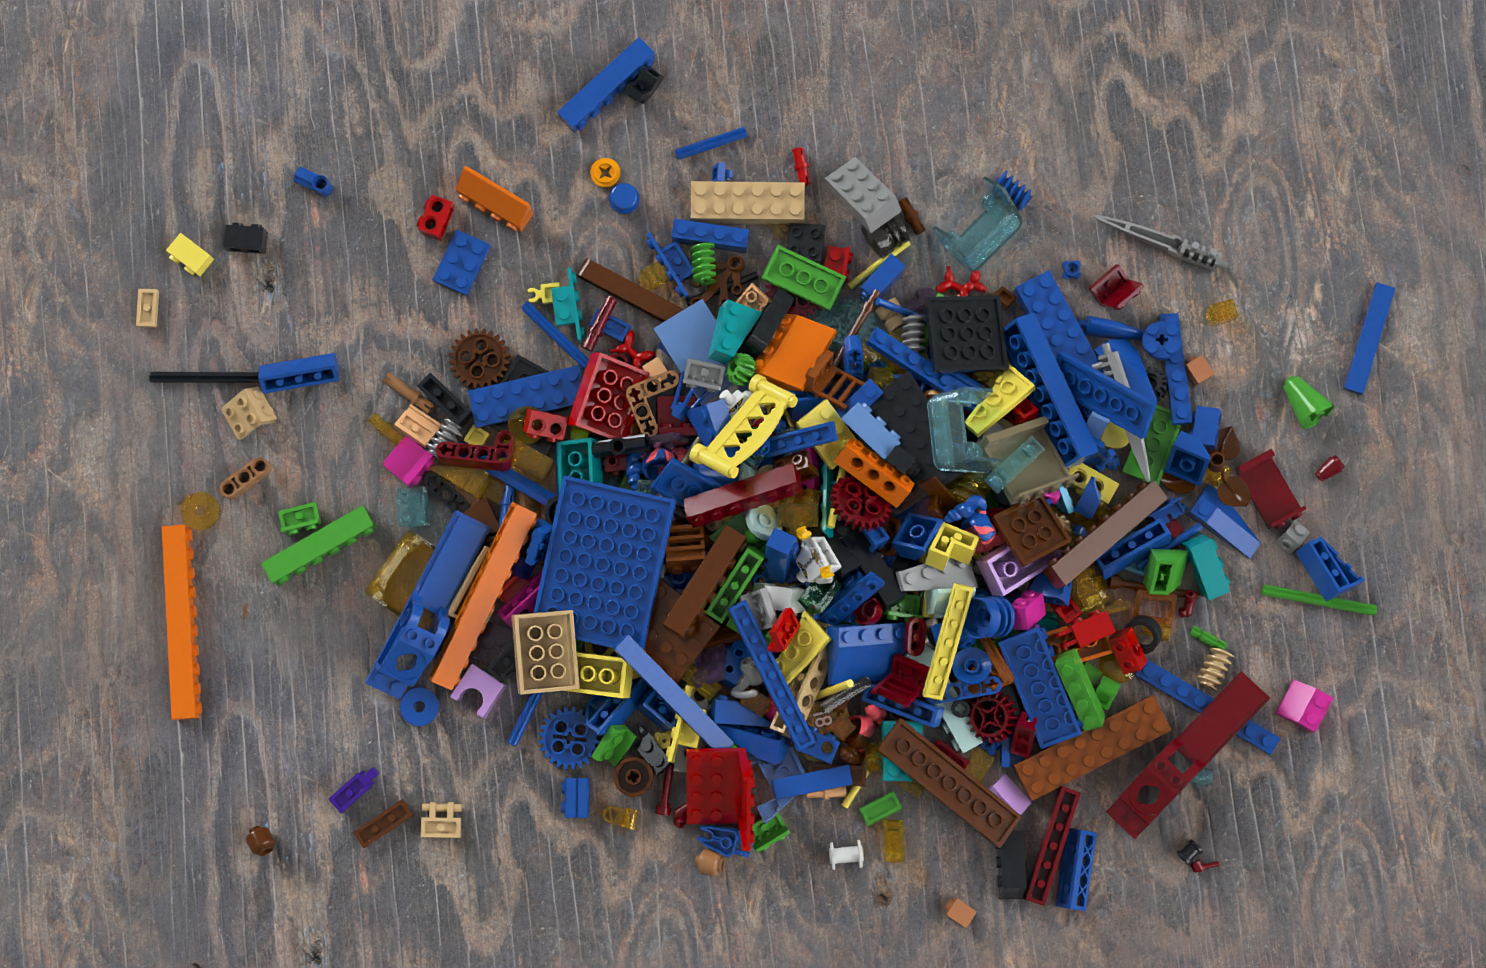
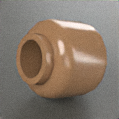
M706 848L700 854H697L695 865H697L698 871L701 874L715 877L723 872L725 858L718 852Z

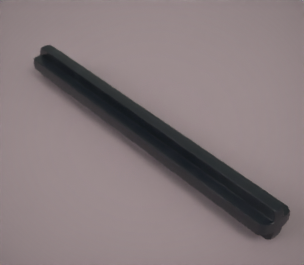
M259 372L149 373V381L151 383H260L258 379Z

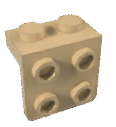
M260 387L242 390L222 407V412L238 440L244 439L258 426L273 423L277 420Z

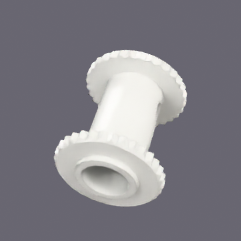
M857 840V846L834 848L833 842L830 843L829 859L833 870H835V864L859 862V867H863V847L860 840Z

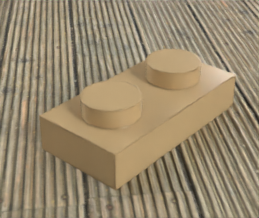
M138 289L137 327L157 328L158 289Z

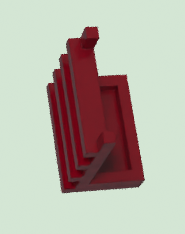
M897 653L893 656L891 673L871 690V693L879 694L901 704L904 708H909L911 702H915L917 697L922 696L930 667Z

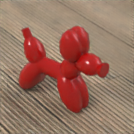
M946 266L945 281L940 283L934 291L937 295L938 293H945L949 288L960 292V296H969L968 292L973 289L977 292L983 291L985 293L987 287L979 282L980 272L978 270H974L971 273L970 282L961 285L954 282V275L950 271V266Z
M631 330L626 334L624 344H619L614 349H610V353L622 354L627 352L634 359L632 366L641 369L642 362L655 358L656 353L653 351L638 353L632 347L635 334Z

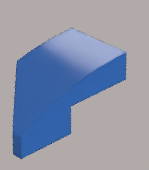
M1093 476L1090 478L1074 510L1089 519L1093 518L1102 497L1101 492L1098 491L1096 486V479Z

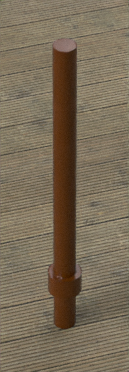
M876 289L873 290L868 301H865L861 307L862 311L848 336L858 334L868 314H871L874 310L875 300L881 292ZM843 344L832 362V365L837 368L843 360Z

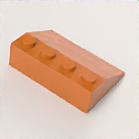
M786 314L765 350L756 358L755 368L757 369L754 371V375L760 374L766 377L768 382L785 390L803 392L807 380L805 378L806 372L810 367L813 368L819 355L823 356L838 333L837 330L799 315Z

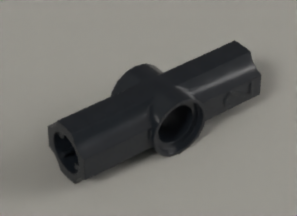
M648 434L595 441L591 446L592 454L595 458L650 451L651 439ZM621 442L623 443V449H622V450H620V447H619V445H620Z

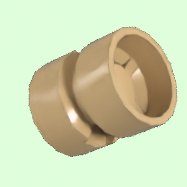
M896 297L888 300L889 302L901 306ZM881 306L875 311L881 320L886 321L884 325L890 333L904 326L902 319L906 316Z

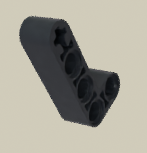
M778 287L771 295L762 310V314L737 351L750 355V357H753V360L759 356L769 344L795 298Z

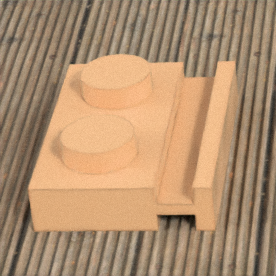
M410 404L409 408L405 410L394 424V427L426 448V444L432 441L431 437H435V432L441 429V424Z

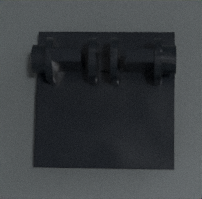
M789 223L786 249L816 263L821 262L826 225Z

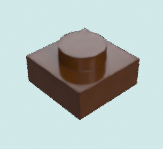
M1003 286L993 294L1000 295L1001 308L1004 311L1017 298V296Z

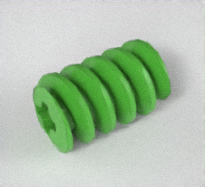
M700 243L691 248L694 283L712 285L717 282V280L711 279L716 276V272L712 271L716 269V265L711 264L715 262V258L710 257L715 255V251L710 250L715 247V244Z

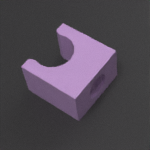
M471 664L450 697L460 701L467 691L477 689L483 697V703L478 709L477 715L486 719L507 686L474 664Z

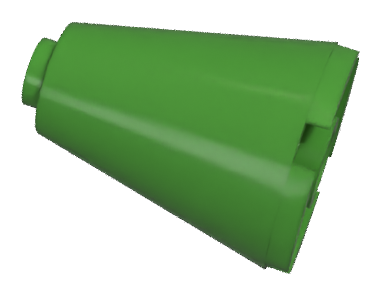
M1291 376L1284 381L1283 389L1303 429L1313 427L1321 421L1320 419L1324 415L1327 417L1335 408L1332 402L1299 376Z

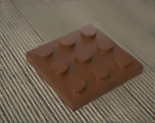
M1044 496L1038 499L1030 498L1026 503L1021 505L1018 503L991 518L1022 568L1072 542V539Z

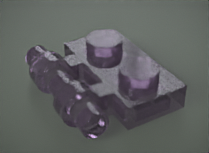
M724 644L707 648L706 655L701 652L695 660L696 672L693 675L695 688H702L704 681L709 685L725 680L727 647Z

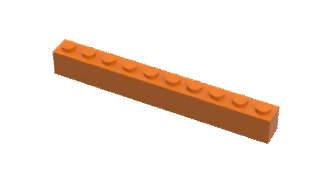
M514 502L511 503L430 671L428 679L431 682L453 690L454 686L456 687L461 679L460 673L469 663L468 657L478 644L477 638L479 634H482L485 630V621L494 611V603L503 592L502 586L505 580L507 581L511 576L512 570L510 569L513 563H516L520 557L519 551L528 540L529 535L527 534L530 528H533L536 524L537 513Z
M185 524L162 526L171 720L198 719L202 713V704L199 702L198 695L201 694V685L198 683L197 676L200 675V666L196 658L199 655V646L196 644L195 636H198V627L195 625L194 617H197V608L193 601V598L196 597V589L192 582V579L195 578V570L191 564V560L194 559V551L190 545V541L193 540V532Z

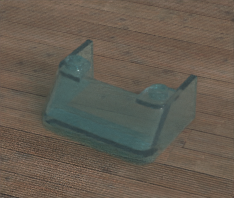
M986 176L983 180L990 192L986 194L982 201L985 212L960 236L955 231L946 233L937 226L932 228L944 248L971 272L979 270L1021 228L1023 219L1005 187Z
M962 387L934 395L929 399L927 409L933 462L939 470L989 473L1002 462L1001 458L983 457V451L979 444L967 442L963 406L968 407L972 404H980L993 393V389Z

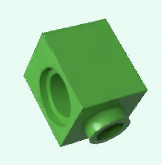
M1103 675L1095 692L1101 706L1108 710L1121 684Z

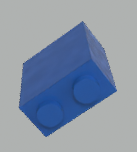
M890 254L861 286L860 300L863 303L867 302L874 289L881 292L879 298H882L902 277L906 266L893 254Z

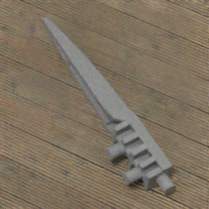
M1094 215L1096 220L1135 239L1167 251L1168 254L1175 258L1211 271H1215L1217 267L1226 270L1228 262L1220 260L1222 253L1218 252L1217 254V250L1214 248L1208 252L1205 250L1206 246H1202L1200 249L1198 242H1193L1192 245L1187 244L1188 240L1184 239L1183 241L1181 237L1174 234L1170 236L1127 221Z
M1109 343L1103 344L1104 354L1098 356L1101 362L1092 364V368L1097 371L1103 369V374L1130 388L1118 351L1112 352ZM1125 430L1143 476L1149 482L1150 473L1144 438L1140 439Z

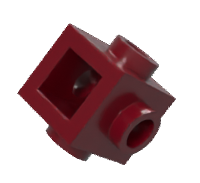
M627 455L602 458V467L605 469V472L612 474V476H622L623 472H627Z

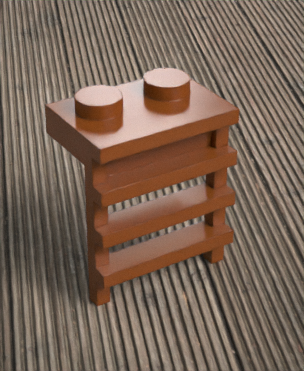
M827 350L823 356L819 355L813 368L810 367L806 372L805 392L809 393L810 391L815 394L816 398L827 399L835 405L836 409L846 410L847 405L843 404V402L856 385L862 387L865 382L833 366L834 353ZM837 374L842 376L828 395L823 393ZM847 379L851 381V384L838 400L834 399L833 397Z
M691 524L671 526L670 533L700 531V534L671 536L668 538L666 547L668 574L679 575L683 572L695 573L706 557L704 526L695 528ZM701 541V545L669 547L671 543Z

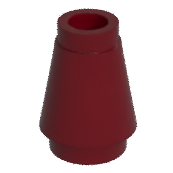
M1335 455L1329 457L1315 475L1323 482L1341 473L1345 466Z

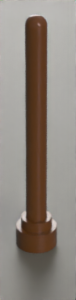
M1116 574L1108 579V589L1117 590V588L1121 589L1123 587L1147 591L1144 583L1122 580V577ZM1175 589L1168 595L1185 598L1188 590ZM1195 592L1196 600L1201 597L1199 592Z

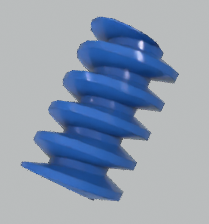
M1006 170L992 187L996 186L995 193L1002 190L1001 197L1008 195L1007 202L1014 200L1012 206L1015 207L1020 204L1018 210L1022 211L1033 197L1030 196L1031 189L1025 192V184L1018 187L1020 181L1017 180L1013 183L1014 176L1011 175L1007 178L1008 171Z

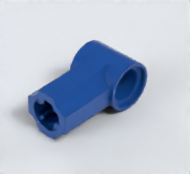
M303 167L297 169L294 174L293 181L316 192L318 195L327 197L332 193L333 186L325 176L318 175ZM326 183L323 189H319L320 184Z

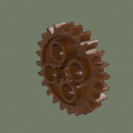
M475 328L474 334L468 330L467 337L461 334V341L455 339L457 347L451 346L455 352L449 353L453 360L448 362L450 365H454L450 369L451 372H457L454 377L456 379L461 377L460 384L466 382L467 388L473 384L474 389H477L478 385L481 388L485 387L486 384L491 386L493 381L499 384L497 379H503L502 372L507 373L508 371L505 366L511 365L506 360L511 355L505 353L509 348L508 346L502 347L506 342L504 340L499 341L500 335L497 334L493 337L492 330L486 334L485 328H483L481 333ZM485 342L487 344L486 348L478 350L477 346L479 343ZM464 354H471L469 361H462ZM478 356L483 359L481 363L477 360ZM490 358H498L497 363L489 365L488 361ZM480 368L482 369V374L474 376L473 371Z

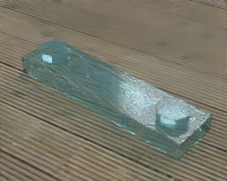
M1031 435L995 468L984 481L998 494L1033 462L1045 448Z

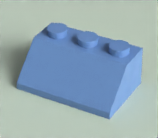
M858 402L841 419L885 460L894 447L901 444L898 441L901 437L893 429L889 432L884 427L886 423L879 416L874 418L870 414L872 409L865 403L861 405Z

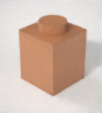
M1194 355L1185 361L1187 363L1185 365L1186 374L1194 387L1215 374L1203 355L1199 357Z
M956 897L954 900L950 899L944 908L947 910L945 915L967 928L977 912Z

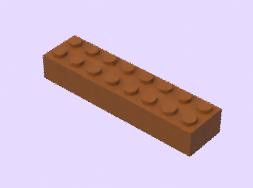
M1154 695L1148 696L1105 718L1102 727L1088 731L1083 729L1081 730V735L1051 745L1031 755L1029 759L1025 758L1012 765V768L1028 799L1033 801L1171 731V728Z

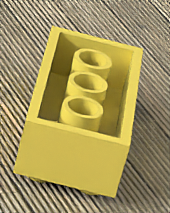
M577 652L580 689L563 691L630 698L633 669L621 657Z

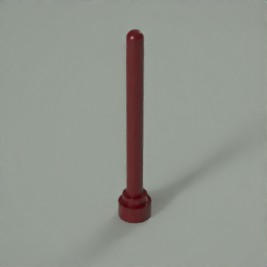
M674 763L665 771L661 802L656 805L655 814L670 816L671 807L668 802Z

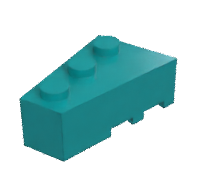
M727 299L718 311L708 359L726 364L735 355L762 312Z
M1197 532L1182 542L1180 546L1183 545L1189 552L1187 562L1192 564L1193 576L1202 596L1212 600L1230 592L1228 586L1230 585V580L1223 572L1224 564L1222 559L1217 556L1216 550H1218L1214 539Z

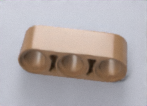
M257 457L224 480L219 486V491L230 500L236 499L267 477L272 471V466L266 459ZM260 463H265L263 471L257 470ZM245 474H249V481L242 483V477ZM233 485V492L231 494H227V487Z

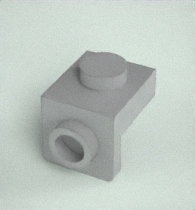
M1295 519L1276 540V543L1287 553L1291 554L1302 544L1310 532Z

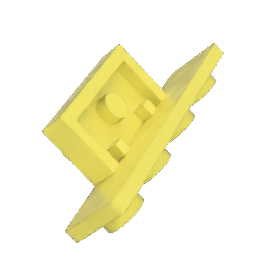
M686 685L685 689L683 688L682 690L691 697L693 687ZM677 714L675 715V719H678L676 727L672 728L670 736L673 738L672 744L668 746L666 751L667 762L670 763L675 762L679 744L698 749L700 737Z

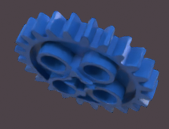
M565 707L562 713L558 708V715L551 712L552 719H544L547 726H540L544 729V732L538 733V735L543 737V740L538 741V743L544 744L540 751H547L544 758L551 757L550 764L557 761V768L561 764H564V770H567L568 765H571L572 770H575L576 764L583 768L582 762L590 763L588 757H591L592 752L596 750V744L601 742L596 740L601 735H598L585 725L586 718L583 715V709H580L577 713L576 707H573L571 712H569L568 707ZM559 722H565L567 725V729L563 733L557 731V724ZM580 724L586 727V732L583 735L576 733V727ZM569 733H572L573 737L586 738L587 742L571 741L568 744V740L553 738V735L569 736ZM557 741H561L564 744V749L561 752L554 750V744ZM576 744L583 746V752L580 755H576L573 752V747Z

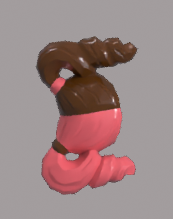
M874 704L868 705L865 708L866 716H849V720L843 722L840 728V736L849 747L842 748L839 755L845 763L859 766L864 762V748L869 744L870 737L873 736L875 729L884 721L887 710Z

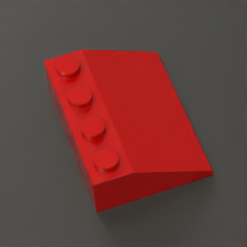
M601 352L591 353L567 425L607 440L616 437H626L629 435L630 427L634 421V415L626 398V391L631 385L648 379L650 373ZM634 389L629 394L630 397H634L636 403H632L633 406L640 403L637 397L640 392Z

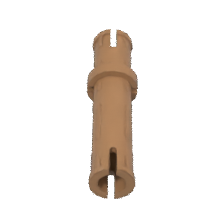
M390 372L386 375L389 379L384 377L383 383L411 401L413 406H418L428 415L432 413V410L427 406L434 409L436 405L424 398L421 392H416Z

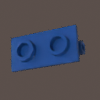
M1173 497L1165 502L1166 506L1163 508L1157 507L1146 520L1151 519V524L1161 518L1167 524L1170 522L1167 517L1168 514L1174 520L1184 514L1187 507L1184 503L1180 504L1182 497L1178 499Z

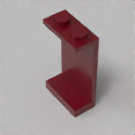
M1270 449L1234 470L1238 477L1247 483L1251 500L1268 529L1275 527L1277 530L1286 525L1285 520L1291 518L1293 521L1303 516L1301 512L1306 510V507H1300L1273 461L1272 457L1275 454Z

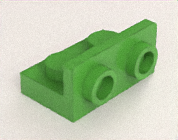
M624 724L611 725L591 757L596 761L608 760L614 767H617L635 741L636 735Z

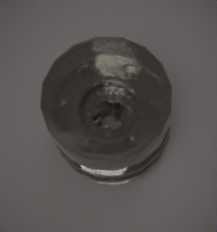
M897 215L872 233L863 225L861 226V231L866 241L882 259L894 252L892 243L900 248L902 242L907 243L910 240L905 225Z

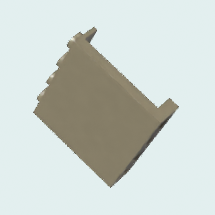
M1046 416L987 435L978 444L981 453L1011 505L1016 503L1024 504L1033 497L1038 499L1047 492L1052 494L1063 486L1068 488L1075 483L1074 480L1079 476V473L1073 475L1069 473L1047 435L1044 427L1049 421Z

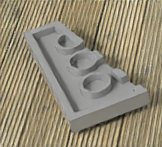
M952 558L949 559L944 571L924 563L896 572L901 592L952 588L954 583L978 588L971 562L967 565Z

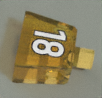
M826 701L814 702L806 723L819 729L818 733L825 735L840 728L839 719L849 717L847 706L844 714L825 707Z

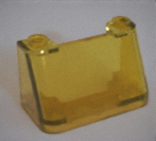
M412 530L407 531L368 585L366 594L397 616H400L436 547Z

